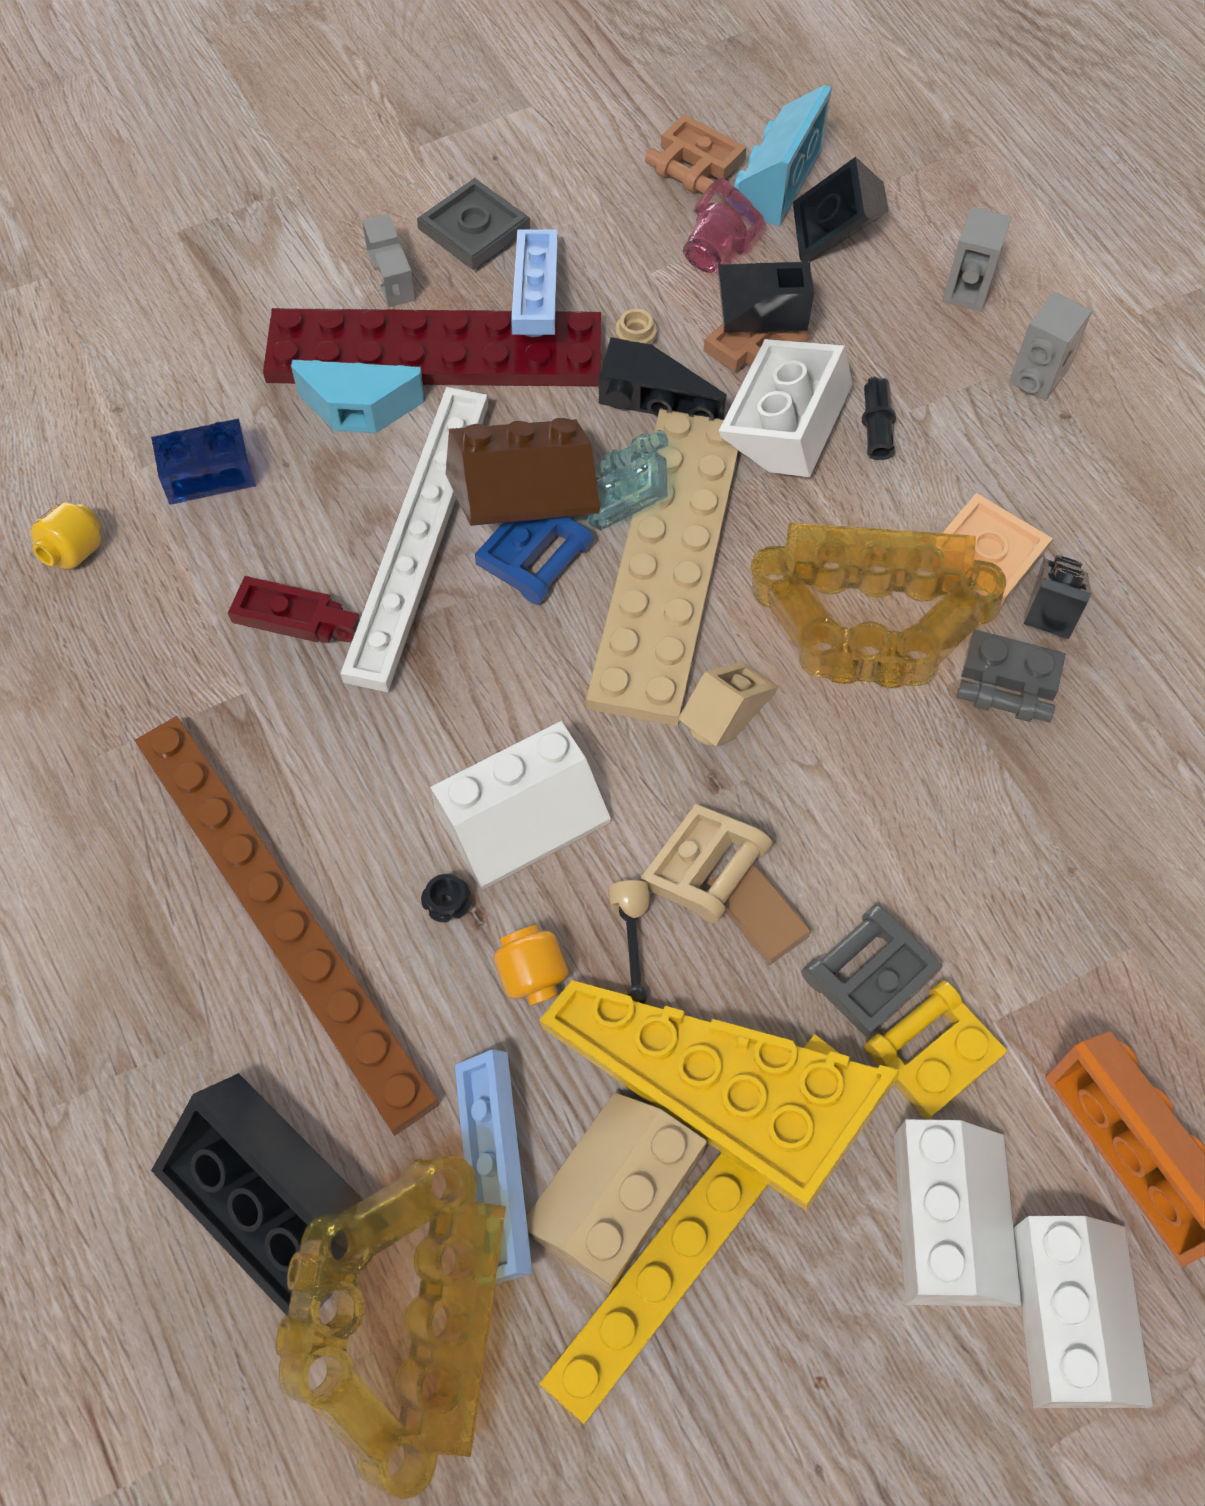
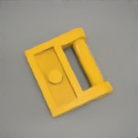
M943 980L929 990L930 997L888 1032L883 1036L877 1033L864 1044L868 1056L878 1067L883 1065L899 1070L898 1079L894 1085L925 1120L933 1118L1008 1052L964 1005L956 989ZM943 1014L953 1026L905 1065L898 1057L897 1051Z

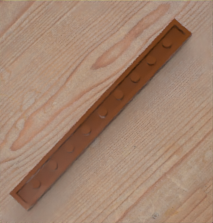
M178 716L135 739L134 741L392 1134L396 1136L438 1107L437 1098Z

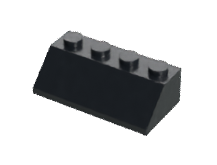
M239 1073L200 1090L191 1096L151 1169L155 1176L297 1328L306 1323L364 1263L388 1226L372 1207Z

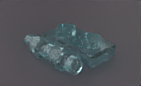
M658 430L651 435L643 433L632 439L630 446L621 451L615 449L604 454L601 457V462L594 465L600 511L599 514L588 515L589 525L601 531L668 497L667 461L665 457L658 453L659 450L668 446L669 441L665 432Z

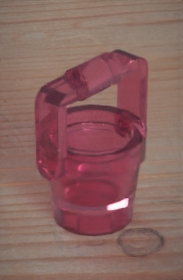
M719 178L708 187L693 209V212L698 216L696 224L683 247V253L695 268L707 273L715 272L718 269V264H722L734 250L741 255L748 248L762 227L764 218L736 187H733L725 179ZM716 191L741 216H744L752 224L748 231L744 221L732 209L720 203H709Z

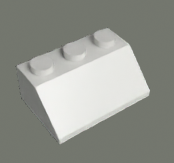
M765 339L719 429L720 437L770 473L810 477L853 385L845 346Z
M562 721L430 787L435 813L481 891L611 823V818L587 759Z
M905 1119L894 1135L906 1305L1021 1306L1004 1135L962 1120Z
M1088 1216L1026 1217L1013 1229L1033 1408L1153 1407L1125 1227Z

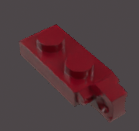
M244 576L228 611L230 620L234 624L317 643L318 641L329 643L331 637L337 641L352 643L360 622L358 613L343 610V605L332 601L329 594Z

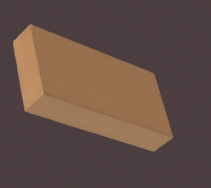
M754 863L724 903L725 913L769 966L806 940L810 935V929ZM717 875L715 878L707 882V891L711 888V886L714 884L719 875Z

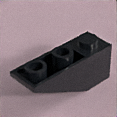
M610 338L599 373V404L616 409L649 413L658 416L659 410L663 409L667 410V413L672 411L687 413L689 417L693 418L694 415L709 417V421H713L714 418L724 420L727 394L653 345Z

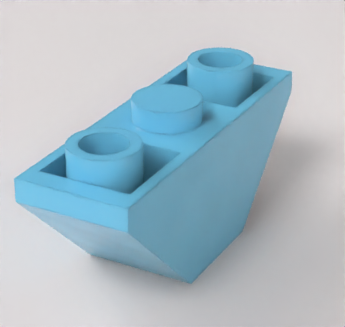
M292 360L291 368L298 395L334 431L377 433L424 403L425 394L421 367Z

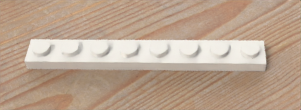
M450 387L445 389L340 674L343 683L383 692L389 691L456 500V495L445 475L449 429L464 428L471 424L482 425L488 409V395Z

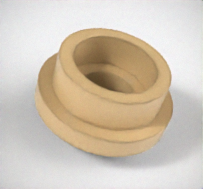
M630 309L625 311L617 321L615 334L618 339L651 344L656 338L657 326L647 311Z

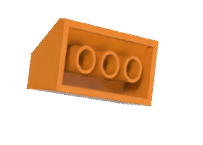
M1111 1031L1080 1042L1045 1077L1181 1266L1184 1267L1204 1257L1205 1146L1197 1137L1187 1133L1175 1117L1174 1108L1168 1097L1160 1089L1150 1084L1140 1071L1139 1062L1134 1052L1125 1043L1119 1042Z

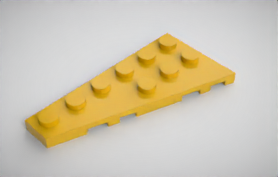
M574 980L570 981L539 1020L542 1029L643 1099L660 1108L704 1138L708 1144L805 1211L809 1209L898 1079L899 1070L883 1065L875 1068L850 1061V1056L829 1051V1054L820 1053L795 1046L792 1040L715 1019L708 1022L686 1016L683 1010L665 1006L664 1009L633 1001L632 996Z

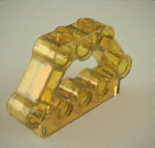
M790 522L786 546H767L759 550L753 556L751 562L753 595L759 603L771 609L799 651V663L805 672L814 677L827 678L837 684H851L855 681L872 682L890 689L900 688L903 685L921 686L931 682L938 673L940 663L979 624H986L994 620L999 614L1006 588V577L1001 568L994 563L974 560L976 536ZM826 563H836L840 566L828 568L823 565ZM873 566L884 567L886 570L877 572L869 568ZM925 569L931 571L932 574L922 575L916 571ZM773 574L783 576L782 578L777 580H771L766 578L767 576ZM807 585H814L817 590L825 594H837L846 588L860 589L866 596L873 598L885 597L891 594L892 591L905 592L913 600L921 602L935 599L938 595L945 596L915 625L905 628L902 632L888 631L884 625L874 621L859 623L854 628L840 627L837 622L828 617ZM982 590L987 592L989 595L979 596L975 595L971 591ZM817 643H826L832 647L820 651L812 646ZM873 647L879 652L867 655L860 652L859 649ZM911 651H920L926 654L927 656L921 659H916L910 657L906 653Z
M455 1155L421 1157L407 1167L402 1178L341 1214H324L309 1224L301 1240L300 1252H296L293 1255L289 1265L287 1285L288 1289L292 1291L288 1317L282 1318L276 1335V1353L278 1356H281L279 1362V1382L283 1392L290 1399L310 1406L356 1457L360 1476L369 1486L400 1499L414 1498L427 1488L432 1481L436 1469L438 1454L471 1457L506 1206L475 1202L477 1188L473 1168L465 1159ZM438 1171L445 1179V1190L439 1200L432 1191V1180ZM430 1222L428 1236L423 1238L418 1244L414 1254V1268L417 1276L421 1279L419 1295L408 1305L404 1316V1328L408 1338L411 1340L409 1358L400 1365L394 1379L395 1393L398 1400L402 1403L398 1421L354 1372L352 1361L346 1353L349 1336L361 1325L365 1314V1301L361 1292L357 1289L360 1271L366 1268L373 1256ZM342 1229L348 1238V1249L342 1259L336 1261L331 1253V1241L336 1232ZM451 1246L455 1253V1264L447 1275L442 1267V1258L446 1249ZM333 1292L338 1301V1309L335 1317L324 1325L319 1316V1307L324 1297ZM443 1307L446 1313V1325L441 1334L436 1337L433 1331V1319L436 1312ZM323 1357L327 1365L325 1379L320 1386L311 1390L308 1383L310 1366L315 1360ZM435 1370L437 1375L435 1392L430 1398L425 1399L423 1394L425 1378L431 1371ZM402 1445L404 1451L402 1466L395 1474L390 1476L388 1472L390 1456L396 1448Z

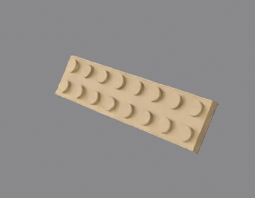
M659 410L586 697V709L677 727L679 725L678 717L683 707L739 450L720 437L719 429L724 420L714 418L713 421H709V417L694 415L693 418L689 417L687 413L675 411L667 413V410Z

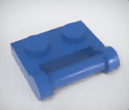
M569 517L502 523L475 553V562L479 567L519 590L529 602L539 605L549 594L548 587L579 552L583 553L590 547L594 539L587 528ZM556 535L565 539L535 576L526 571Z

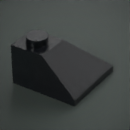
M857 157L851 159L793 201L800 260L802 262L812 260L853 236L889 211L884 182Z

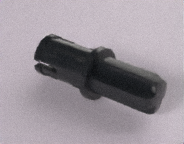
M874 376L869 378L868 383L864 386L865 412L862 414L861 419L862 424L867 429V455L873 460H886L895 454L893 424L896 421V413L891 409L889 381L886 378Z

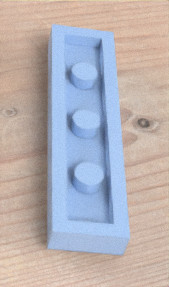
M517 230L511 319L512 334H521L529 337L555 335L558 230Z
M494 1049L455 1064L476 1285L493 1286L533 1274L508 1053Z

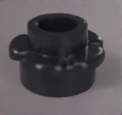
M440 874L432 878L423 890L421 896L422 907L429 911L431 919L447 923L451 918L460 919L468 912L470 908L468 897L471 892L467 883L452 874ZM444 896H450L451 901L448 903L442 902V898Z

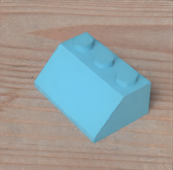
M823 85L784 105L775 121L770 120L768 122L762 144L760 146L755 145L751 152L748 168L746 171L740 170L737 175L733 190L734 194L738 195L737 213L776 226L781 225L822 151L832 87Z

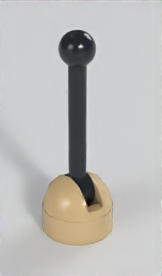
M620 881L608 886L609 904L613 913L618 918L626 921L631 988L628 990L627 995L632 996L633 1001L644 1004L647 1001L648 994L641 984L636 919L641 917L648 909L650 900L648 883L644 881Z

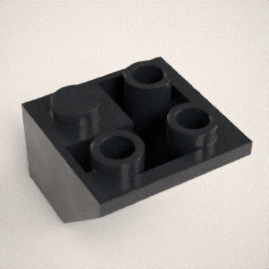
M810 262L718 264L724 332L808 330L814 298Z

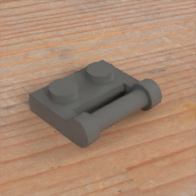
M873 905L862 915L863 922L820 961L813 959L801 970L803 978L810 987L818 993H822L867 1039L933 979L943 966L887 911L878 905ZM876 937L883 938L888 945L845 984L835 976L838 971Z

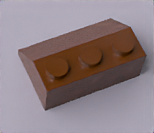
M556 418L552 421L532 423L514 421L510 424L491 426L471 424L464 428L449 429L445 475L470 526L599 514L600 501L592 446L577 419Z

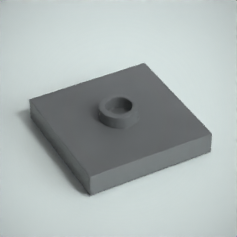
M473 178L417 218L420 231L472 270L517 238V230L530 229V217L476 178Z

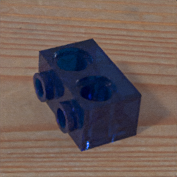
M239 418L151 437L158 477L169 505L256 486L248 446Z

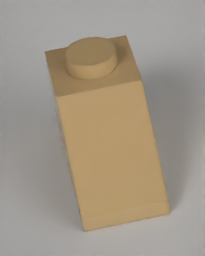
M742 661L705 671L678 720L690 728V735L697 741L710 746L721 745L736 738L775 694L778 686Z

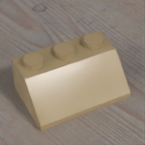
M614 1092L526 1216L528 1236L609 1295L620 1282L702 1159L707 1141L660 1108Z

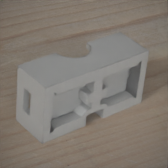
M390 214L362 220L368 255L374 270H381L384 283L380 284L387 306L392 307L415 301L412 272L403 248L400 247L398 235Z

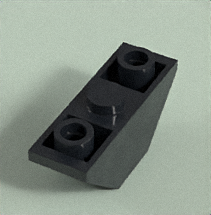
M1056 555L1054 561L1043 559L1024 615V624L1068 639L1070 638L1091 596L1088 572L1081 569L1083 565L1081 562L1060 555Z

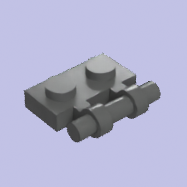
M974 629L969 641L961 677L979 681V684L961 680L957 698L974 702L975 708L988 711L990 707L1015 713V718L1030 722L1034 718L1050 723L1054 715L1055 705L1039 701L1038 697L1051 701L1054 700L1059 689L1066 653ZM999 686L1020 692V695L998 690L995 687Z

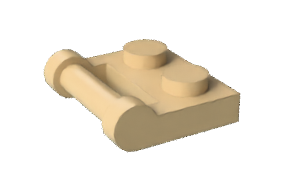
M695 804L640 879L648 883L650 892L695 911L701 918L710 923H717L726 911L724 906L726 900L757 857H764L772 846V841L763 831ZM731 843L740 845L708 892L699 889Z

